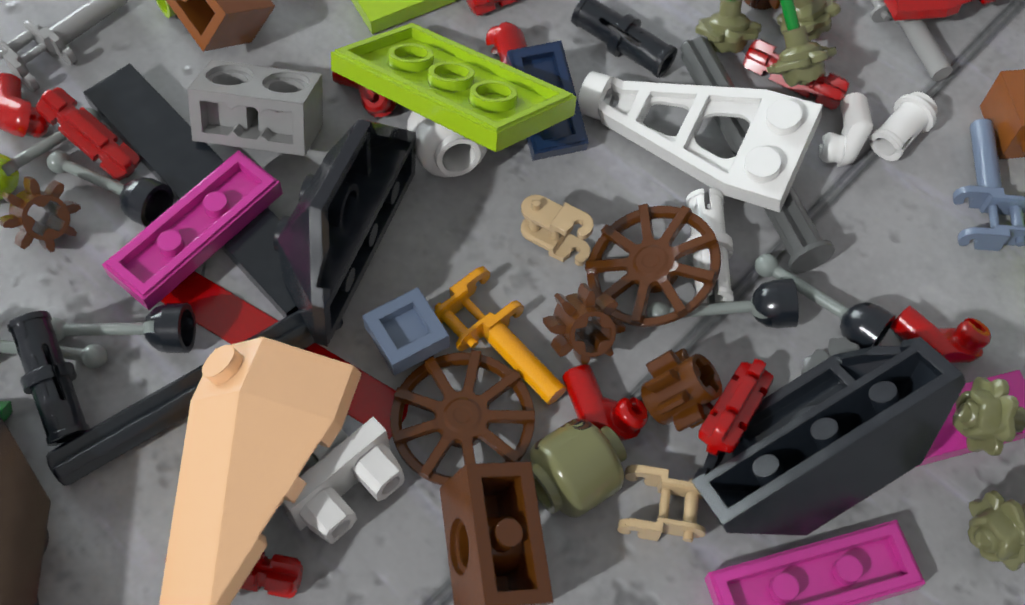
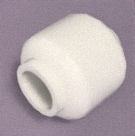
M414 111L411 112L408 118L407 130L416 132V155L421 166L432 175L443 178L462 176L474 169L482 161L488 148Z

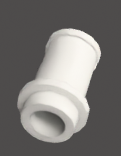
M922 92L902 95L894 103V113L869 137V140H872L870 143L872 150L885 160H898L904 154V150L920 133L928 132L935 125L938 108L934 100Z

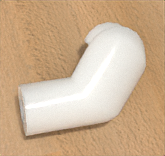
M858 92L847 94L840 103L843 122L841 135L828 132L822 136L823 144H819V158L825 163L836 162L837 167L853 163L873 129V122L867 97Z

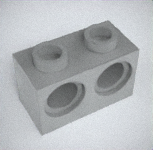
M211 59L187 88L192 141L305 156L323 126L322 74Z

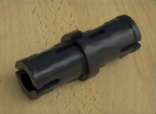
M580 0L573 11L571 22L575 26L583 28L607 44V51L616 57L623 54L652 72L657 78L662 77L675 60L677 48L642 28L640 19L632 14L623 16L598 0ZM608 26H612L615 29L619 30L632 40L638 42L640 46H636L632 42L622 37L620 34L609 29Z
M34 311L12 319L7 324V328L12 334L25 375L20 378L23 391L33 396L47 437V445L58 446L87 431L90 427L86 424L72 383L77 377L74 365L64 360L51 323V315L48 311Z

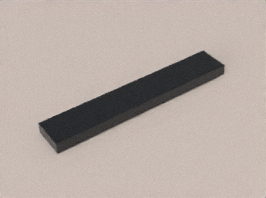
M130 63L83 92L88 104L100 114L101 118L116 135L139 155L140 161L160 182L171 187L174 198L177 201L224 163L207 143L192 141L191 126ZM267 207L221 249L285 318L298 311V308L283 281L279 252L275 251L273 246L275 231L280 219Z

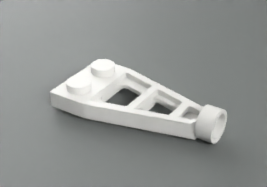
M591 71L586 76L578 98L581 115L601 120L603 125L707 186L720 190L725 196L780 212L819 125L823 106L822 104L767 89L623 81L595 71ZM614 100L619 101L617 106L613 108ZM652 105H669L688 110V114L676 136H668L643 124ZM713 116L739 117L745 119L750 124L735 157L728 159L720 158L696 143L695 137L703 120Z

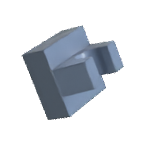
M418 287L362 315L365 329L394 376L450 347L449 334Z

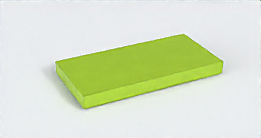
M414 23L343 46L331 52V71L494 152L503 150L575 115L577 96H574L572 93Z

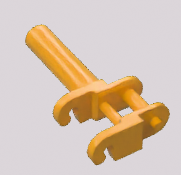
M484 266L476 268L450 287V298L443 303H437L434 307V313L441 323L444 322L459 337L455 347L459 351H464L469 347L473 349L478 345V340L484 337L548 405L555 403L564 394L566 387L508 328L510 317L513 316L516 319L521 316L524 306L515 300L496 314L489 312L485 315L469 299L476 291V283L479 281L483 285L490 278V272ZM464 307L478 320L470 328H467L455 315Z

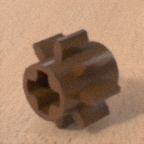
M26 176L23 181L25 190L16 195L2 192L1 196L10 203L9 215L0 217V225L4 228L18 227L20 229L14 243L22 249L30 246L33 239L36 238L44 249L54 252V239L59 238L64 233L68 236H76L77 232L75 229L69 226L70 214L76 213L81 207L75 202L59 199L64 191V184L53 180L48 184L45 191H42L34 178ZM33 204L43 207L46 212L51 214L45 224L35 221L31 216L27 215Z
M586 283L580 284L578 293L569 294L565 297L560 293H556L554 297L558 304L554 309L553 316L543 318V324L554 334H558L550 344L560 357H563L573 349L574 356L581 365H588L590 357H597L602 354L611 357L614 354L611 346L615 341L616 334L626 331V326L618 318L610 315L616 310L618 303L608 293H604L596 299L594 291Z
M682 348L675 353L669 350L646 364L653 378L642 384L641 396L649 414L662 425L674 422L675 428L679 432L688 427L692 429L704 423L713 408L710 402L722 395V383L712 363L699 353L689 357L686 349Z

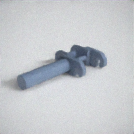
M990 119L975 120L970 124L969 128L977 186L971 185L956 189L953 192V203L956 205L963 204L964 199L969 197V208L980 209L981 213H989L990 228L972 227L962 230L957 236L958 244L960 246H967L969 241L974 239V249L1000 251L1003 245L1022 247L1025 245V222L1023 215L1025 212V197L1005 195L1004 188H1002L993 122ZM998 214L1010 215L1011 226L1000 225Z

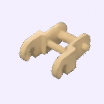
M531 195L523 200L521 213L525 219L521 223V234L525 239L548 250L549 256L561 262L566 261L571 256L572 251L579 252L575 255V264L577 266H582L589 260L590 247L584 240L592 234L594 224L593 219L588 213L566 202L562 206L541 195ZM580 224L582 226L578 228L577 236L571 234L570 232L573 230L574 225Z
M646 465L627 466L625 469L626 480L637 481L638 477H643L645 485L657 487L658 493H661L659 513L656 522L635 518L620 519L618 522V532L630 534L631 531H637L639 538L658 541L661 533L681 536L685 542H693V538L704 537L706 528L697 524L699 499L702 497L693 485L692 479L683 481L668 478L669 469ZM671 495L685 497L683 521L668 518Z

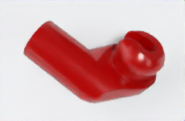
M911 305L898 315L890 328L903 340L921 337L950 363H970L977 360L984 353L982 348L986 347L991 341L990 330L977 319L967 318L957 328H937Z
M590 365L575 366L562 375V380L578 418L590 421L599 429L608 426L621 441L637 437L640 430L646 425L648 412L645 405L635 397H632L630 400L629 398H621L619 401L604 397Z

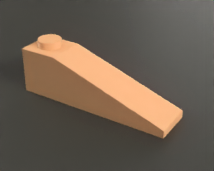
M266 337L223 345L215 348L214 352L209 355L202 367L203 376L190 402L159 605L231 604L267 547L266 536L262 533L264 528L284 500L295 503L307 483L298 475L318 444L330 448L342 429L362 374L354 365Z

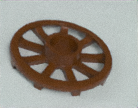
M648 203L638 205L639 210L621 217L611 226L606 224L600 230L602 235L594 245L589 260L585 263L588 286L594 291L596 299L600 295L608 293L615 300L632 285H637L639 289L632 315L618 309L610 315L618 318L624 324L638 327H654L669 324L693 312L711 293L718 279L721 267V252L714 231L702 218L694 214L686 206L681 208L674 206L649 207ZM652 219H673L662 237L655 240ZM641 222L643 236L641 244H635L621 234L629 227ZM685 224L692 226L702 235L672 247V242ZM612 242L629 254L627 258L602 260L605 251ZM709 249V270L678 263L681 257L699 250ZM611 271L627 272L626 275L602 292L599 273ZM678 276L693 279L704 284L698 294L686 305L683 304L672 286ZM663 291L674 311L657 317H646L650 293Z
M471 350V353H451L436 358L431 356L425 359L424 364L415 369L404 380L400 388L397 387L390 416L393 441L404 462L424 479L441 486L451 476L437 473L436 469L451 446L462 448L464 465L476 464L473 446L481 440L504 458L505 461L503 463L520 462L530 446L535 425L533 402L528 389L521 380V375L515 369L511 370L500 361L482 355L481 351ZM453 366H468L464 386L460 392H456L452 388L441 369ZM479 368L493 372L502 378L481 395L474 393ZM431 375L443 395V400L437 401L412 391L422 380ZM511 388L516 393L522 410H489L490 403ZM406 404L432 412L435 415V418L402 429V417ZM492 423L522 424V435L515 450L488 429L489 425ZM438 432L442 438L423 465L413 455L407 443L416 438Z

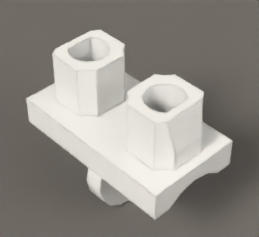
M372 417L349 437L341 429L330 448L318 444L298 475L307 483L295 503L284 500L282 505L287 510L286 515L300 531L308 526L310 530L329 544L335 543L357 521L355 512L341 496L360 482L379 502L391 495L405 481L403 470L391 452L386 429Z

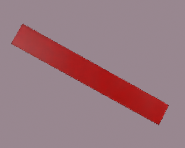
M195 271L160 301L164 304L189 303L193 308L196 323L230 344L243 342L278 322V320ZM316 343L303 349L350 364ZM357 368L362 374L347 415L362 424L374 417L386 429L388 439L390 440L392 437L390 416L396 390ZM407 404L404 407L402 422L408 415L409 405Z

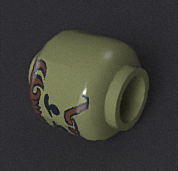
M575 418L537 441L530 450V462L532 463L537 499L552 514L560 511L569 517H580L620 491L623 487L624 472L621 462L627 459V453L619 437L608 426L599 429L588 420Z

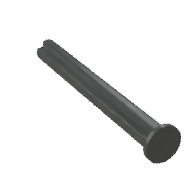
M697 36L693 40H686L682 44L681 59L696 85L735 87L707 38ZM713 116L736 156L750 124L745 119L739 117ZM792 186L780 212L764 208L791 256L788 266L793 273H803L815 269L829 260L834 254L835 247L832 242L821 238Z

